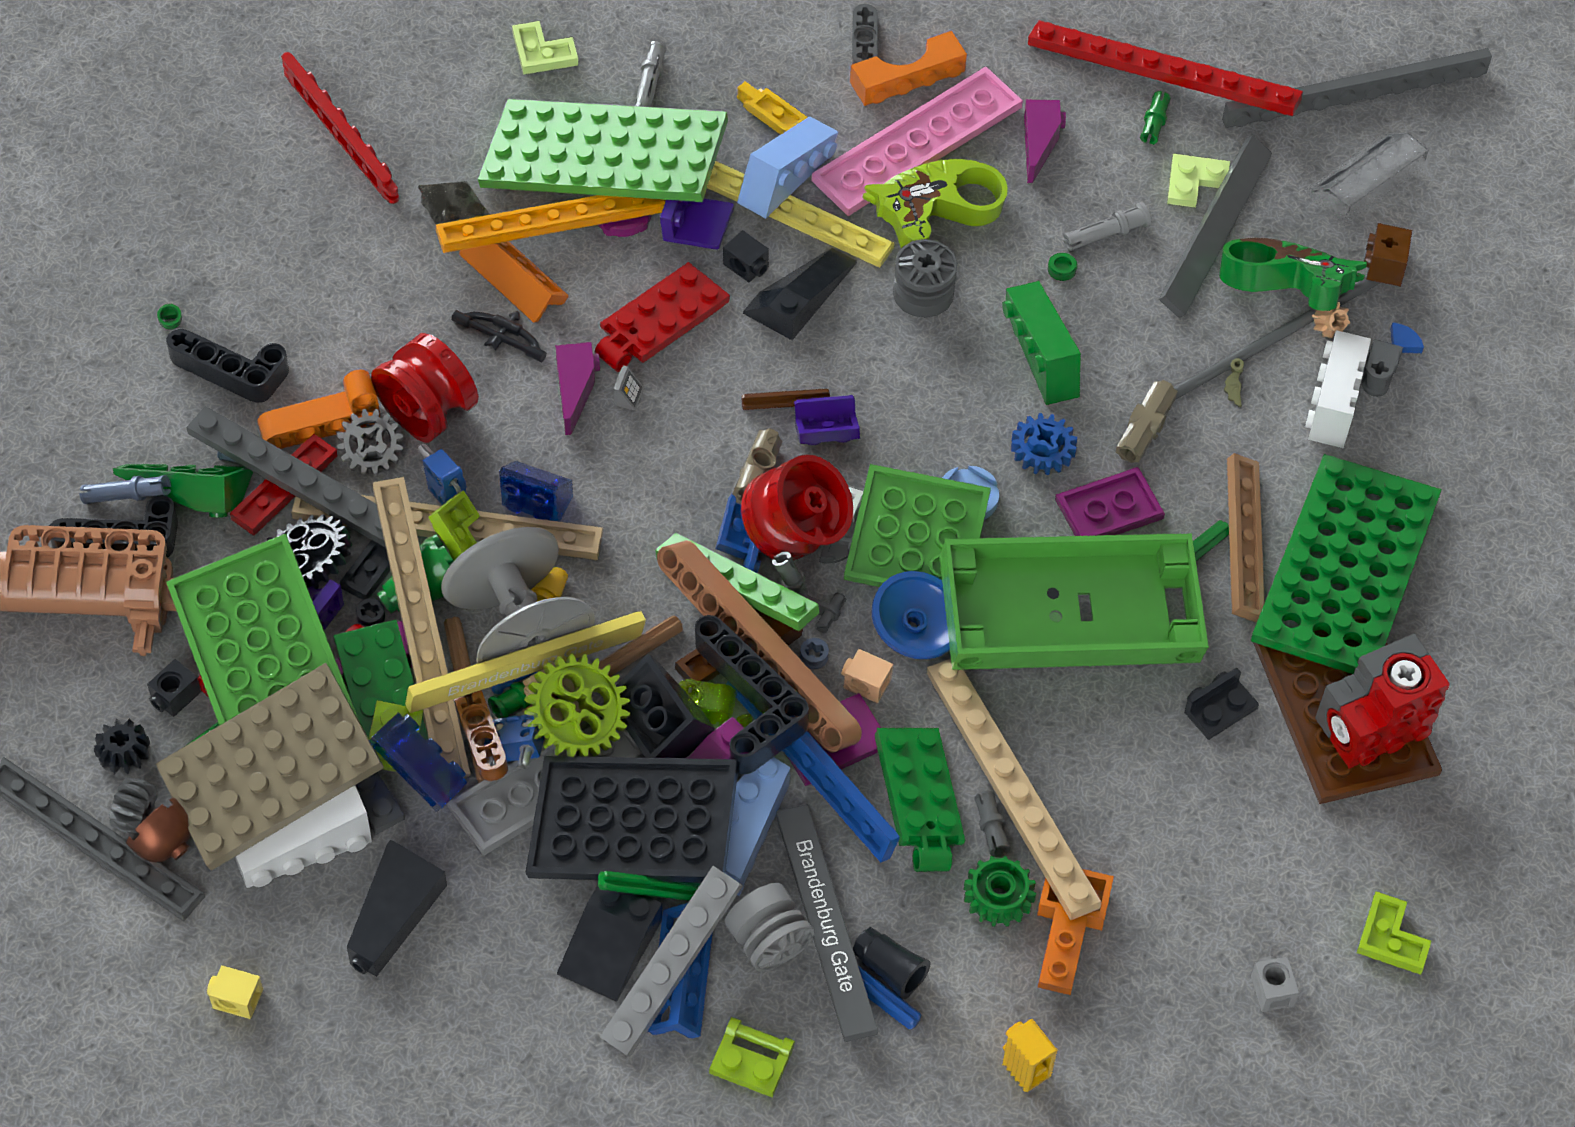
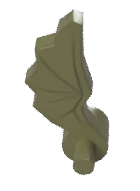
M1236 358L1231 362L1232 374L1225 380L1224 392L1228 394V400L1234 401L1236 406L1242 407L1240 396L1242 384L1239 381V377L1244 371V362Z

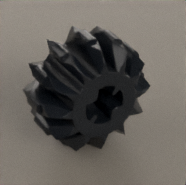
M116 718L112 727L104 724L102 728L104 733L96 734V745H94V753L99 758L100 765L103 768L110 767L114 775L119 771L120 767L127 774H129V766L131 765L141 769L142 763L140 759H148V748L150 747L149 737L146 735L141 724L134 726V722L130 718L124 724H121Z

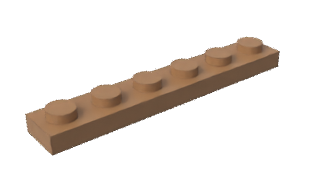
M1233 453L1227 458L1232 614L1257 623L1264 606L1259 462Z

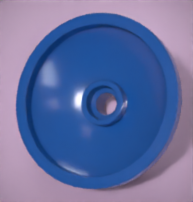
M919 571L902 572L887 579L876 592L871 610L873 624L880 638L897 653L914 659H932L950 651L942 580L931 574ZM908 622H914L917 627H912Z

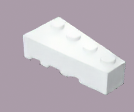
M1336 330L1333 341L1327 340L1323 358H1327L1328 362L1327 364L1321 363L1317 381H1321L1322 386L1321 388L1315 386L1311 404L1316 405L1315 411L1309 410L1305 424L1306 428H1310L1308 440L1344 448L1355 411L1371 338Z
M356 785L235 856L246 888L265 886L273 878L284 874L295 875L308 865L330 862L338 854L347 851L357 852L365 848L368 843H371L372 839L367 812Z

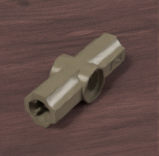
M1165 380L1154 381L1142 404L1138 403L1134 408L1127 425V430L1122 435L1116 448V453L1121 459L1130 463H1139L1152 439H1157L1158 435L1156 433L1161 432L1166 415L1177 397L1178 391L1174 389L1171 383Z
M771 428L758 431L748 457L740 470L739 479L732 493L736 497L737 503L741 504L747 485L755 477L774 468L776 457L783 442L779 437V432Z

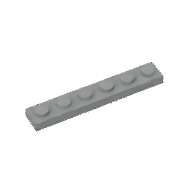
M712 866L600 1037L625 1055L631 1056L743 887L742 884Z

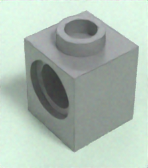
M1268 956L1255 962L1251 979L1261 1011L1265 1012L1294 1006L1299 991L1288 957L1276 958L1275 956ZM1267 979H1276L1280 985H1273Z

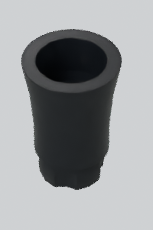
M872 927L864 930L858 936L853 946L854 955L883 979L901 999L908 998L919 987L930 969L931 963L929 960L909 951L886 934H881Z

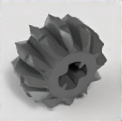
M127 777L119 785L118 791L114 795L109 813L110 825L124 833L138 834L135 829L155 808L154 804L157 799L156 787L149 784L148 781Z

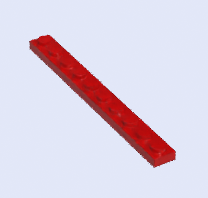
M1038 20L1028 36L1029 46L1292 117L1302 100L1303 91L1289 86L1215 68L1207 64L1144 49L1076 29L1058 26L1050 22Z

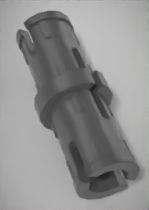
M988 790L982 791L983 800H981L980 794L974 797L981 818L979 821L980 830L986 835L991 856H1003L1002 848H1004L1006 854L1011 849L1004 830L1006 825L1005 818L999 813L995 793Z

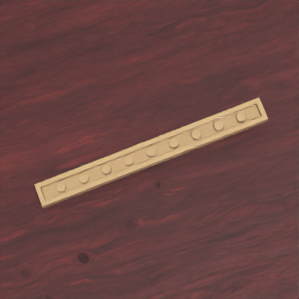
M404 477L373 482V492L416 684L448 674L406 484ZM454 699L422 709L438 784L469 778L470 770Z
M362 495L376 503L375 497ZM295 497L291 512L293 519L301 517L307 521L310 515H314L317 520L322 514L327 519L331 517L302 499ZM410 502L417 536L432 537L435 535L436 532L428 517L441 506ZM477 511L480 517L467 527L476 541H481L494 534L514 528L536 527L545 529L556 538L559 547L558 555L598 560L603 537V528L483 511Z
M951 658L927 667V675L1069 919L1073 920L1100 909L1101 900L965 671L952 670Z

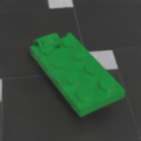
M877 728L874 736L896 833L900 836L899 846H915L912 862L916 872H947L952 866V853L949 846L962 845L966 840L939 728Z

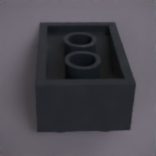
M649 653L616 685V687L626 686V689L620 694V698L630 700L629 703L622 706V709L630 712V715L620 720L627 725L625 729L645 758H687L715 730L702 709Z
M597 885L586 904L559 966L557 975L617 1002L662 922V903L646 895L601 890Z

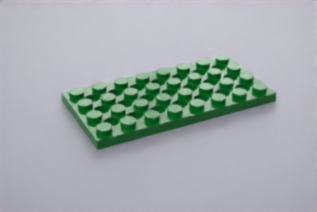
M1324 454L1252 633L1251 642L1354 674L1358 666L1359 657L1386 646L1442 489ZM1346 485L1351 490L1341 491L1337 486ZM1375 494L1381 499L1370 500L1366 495ZM1405 503L1410 508L1406 510L1400 509L1395 504ZM1337 507L1343 512L1338 514L1332 513L1328 508ZM1367 516L1372 521L1365 523L1360 521L1358 517ZM1396 525L1402 530L1394 532L1388 529L1387 526ZM1328 529L1334 534L1325 536L1319 530ZM1357 538L1364 543L1362 545H1354L1349 539ZM1386 547L1394 553L1384 554L1379 549ZM1317 551L1323 553L1326 557L1319 559L1313 557L1310 553ZM1350 561L1354 563L1355 566L1352 568H1347L1341 565L1340 562ZM1379 570L1382 571L1385 574V576L1376 577L1372 575L1370 571ZM1310 574L1316 577L1317 580L1306 581L1301 576ZM1338 583L1344 585L1347 589L1338 591L1331 585ZM1371 593L1375 595L1377 599L1367 600L1362 596V594ZM1295 597H1302L1306 599L1308 603L1297 604L1292 599ZM1329 606L1335 608L1338 612L1329 614L1322 608ZM1362 616L1365 617L1369 622L1363 624L1358 623L1353 619V617ZM1287 620L1295 621L1299 626L1295 628L1287 627L1283 622ZM1324 630L1329 636L1319 637L1314 634V631ZM1352 639L1357 641L1360 645L1357 647H1350L1346 645L1344 641Z

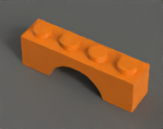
M949 31L927 39L925 54L914 63L893 65L884 62L876 56L852 64L850 84L864 106L872 103L878 104L889 97L898 94L905 95L921 86H931L936 81L959 76L962 72H965L967 53L954 33Z

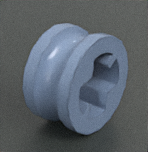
M819 638L807 639L801 645V661L809 669L822 668L828 661V645ZM813 649L816 653L820 652V657L815 658L814 655H809V650Z

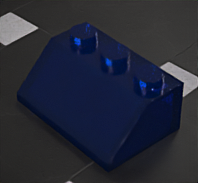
M398 712L372 736L370 742L384 760L435 812H438L467 784L463 778L466 773L456 762L452 760L448 763L440 755L443 750L432 738L429 737L425 740L417 732L420 726L408 714L402 716Z

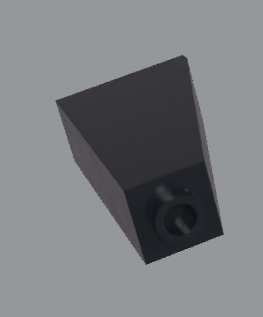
M390 840L388 842L347 944L349 963L356 971L362 974L369 972L376 977L379 975L447 887L445 871L395 841Z

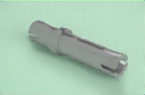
M652 41L648 46L646 60L641 65L642 76L634 106H652L658 78L663 73L662 62L666 52V46L661 42Z

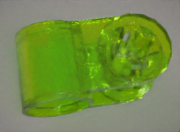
M685 679L678 683L702 709L711 724L719 722V725H722L733 717L737 695L733 687L726 684H714L693 679Z

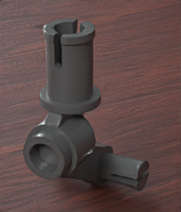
M789 552L777 554L774 557L775 560H772V564L776 567L782 578L780 585L818 603V615H821L815 627H817L818 631L826 633L831 623L838 620L841 614L840 609L846 602L845 596L837 592L829 604L809 596L808 589L804 584L805 575L802 571L798 570Z

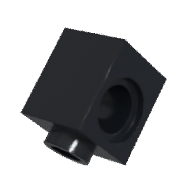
M743 230L723 247V265L748 283L756 276L761 277L764 275L769 267V248Z
M176 659L147 683L151 696L149 701L153 707L159 712L165 710L173 717L201 693L198 677ZM170 689H177L174 692H167Z

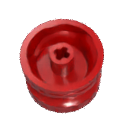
M418 334L393 355V360L380 364L371 373V380L376 395L385 410L396 423L415 439L424 443L433 441L448 428L446 415L449 409L461 407L466 411H470L477 405L479 400L475 382L465 365L445 343L431 334Z
M800 455L781 464L778 468L771 469L755 477L747 485L741 502L742 520L751 541L761 552L772 559H775L774 557L781 552H789L793 561L815 552L820 545H831L842 539L848 532L853 519L852 495L844 477L830 462L815 455Z

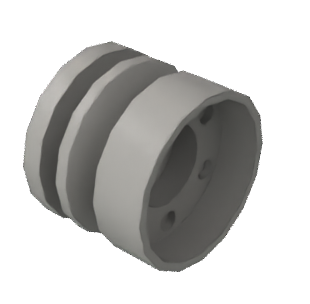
M770 883L747 894L733 906L725 918V926L735 941L744 945V954L751 959L752 966L759 972L773 970L794 958L804 950L814 936V929L809 922L805 921V916L802 912L794 910V900L780 883Z

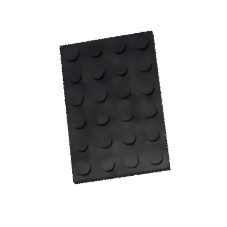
M544 756L525 871L527 877L533 879L598 880L600 872L612 871L642 875L663 882L702 883L712 866L725 873L739 768L737 759Z

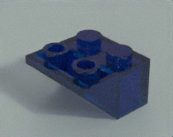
M519 461L502 466L499 471L503 506L514 513L523 512L532 515L535 519L561 521L573 498L571 479Z

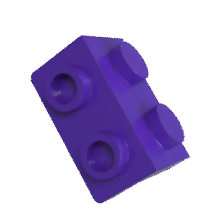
M853 395L801 399L794 402L795 427L800 444L818 445L821 442L831 441L844 443L853 439H860V427L855 414V398Z

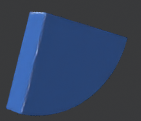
M1392 323L1390 328L1392 344L1402 346V353L1422 354L1424 346L1419 335L1405 325Z

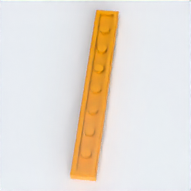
M596 195L436 224V233L442 251L446 253L662 213L666 200Z

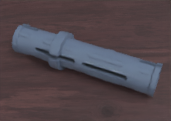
M166 475L151 478L134 476L131 480L83 484L80 490L87 492L79 493L84 504L132 498L136 501H142L149 496L168 495L171 490L163 489V487H171V483Z

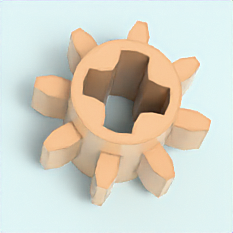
M1338 302L1337 308L1334 310H1317L1312 315L1315 323L1313 329L1323 331V337L1332 338L1336 330L1343 332L1347 325L1350 324L1347 315L1349 309L1340 307V302Z

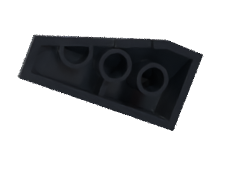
M831 248L760 291L745 308L743 314L793 340L856 265L857 261Z

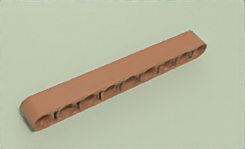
M685 540L664 546L658 551L657 561L659 567L703 616L713 615L721 619L806 700L809 707L808 731L824 749L829 752H836L855 745L860 741L862 731L857 720L694 543Z

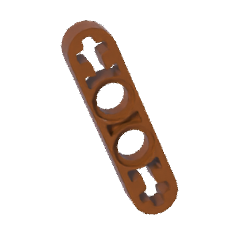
M482 690L455 698V706L480 776L488 781L503 778L508 771L506 755ZM471 696L474 704L468 706L466 697ZM475 716L484 717L479 723L473 724L468 722ZM483 738L492 739V742L485 746L476 744ZM493 756L495 765L490 766L487 758Z

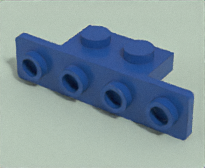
M731 494L727 501L715 549L743 559V567L758 573L761 561L757 560L758 552L761 553V551L747 534L742 520L741 504L737 503L736 497Z

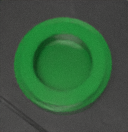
M1056 253L1050 257L1048 273L1052 278L1059 281H1067L1075 276L1077 261L1072 255Z

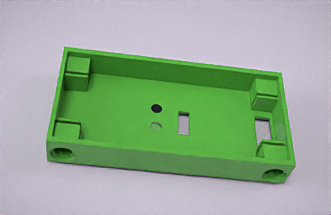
M1192 533L945 539L939 557L952 670L1200 663L1209 647ZM1164 588H1182L1186 619H1173L1169 623ZM1078 595H1089L1092 621H1081Z

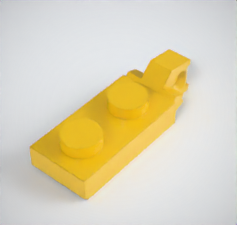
M746 81L737 87V99L744 104L743 107L780 135L808 118L768 88L757 90Z

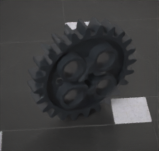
M322 514L316 520L314 515H310L305 522L300 517L296 525L293 526L289 522L287 523L286 530H276L278 536L286 533L307 588L313 586L314 589H318L320 581L328 583V575L338 574L337 566L346 565L344 557L351 555L348 549L352 546L351 536L340 520L336 521L334 516L327 519Z

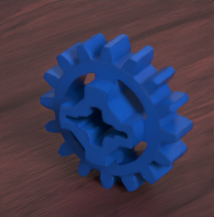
M1039 413L1036 420L1030 415L1027 416L1026 424L1019 421L1017 430H1013L1011 452H1015L1014 460H1023V469H1027L1030 466L1034 467V474H1037L1040 469H1044L1045 474L1049 475L1052 468L1060 473L1062 465L1069 467L1071 459L1075 458L1077 437L1073 436V427L1065 428V419H1061L1059 422L1054 421V414H1051L1048 419H1044L1043 414ZM1029 436L1027 443H1024V440ZM1061 445H1063L1064 448H1063V450L1059 453L1058 450L1060 449Z

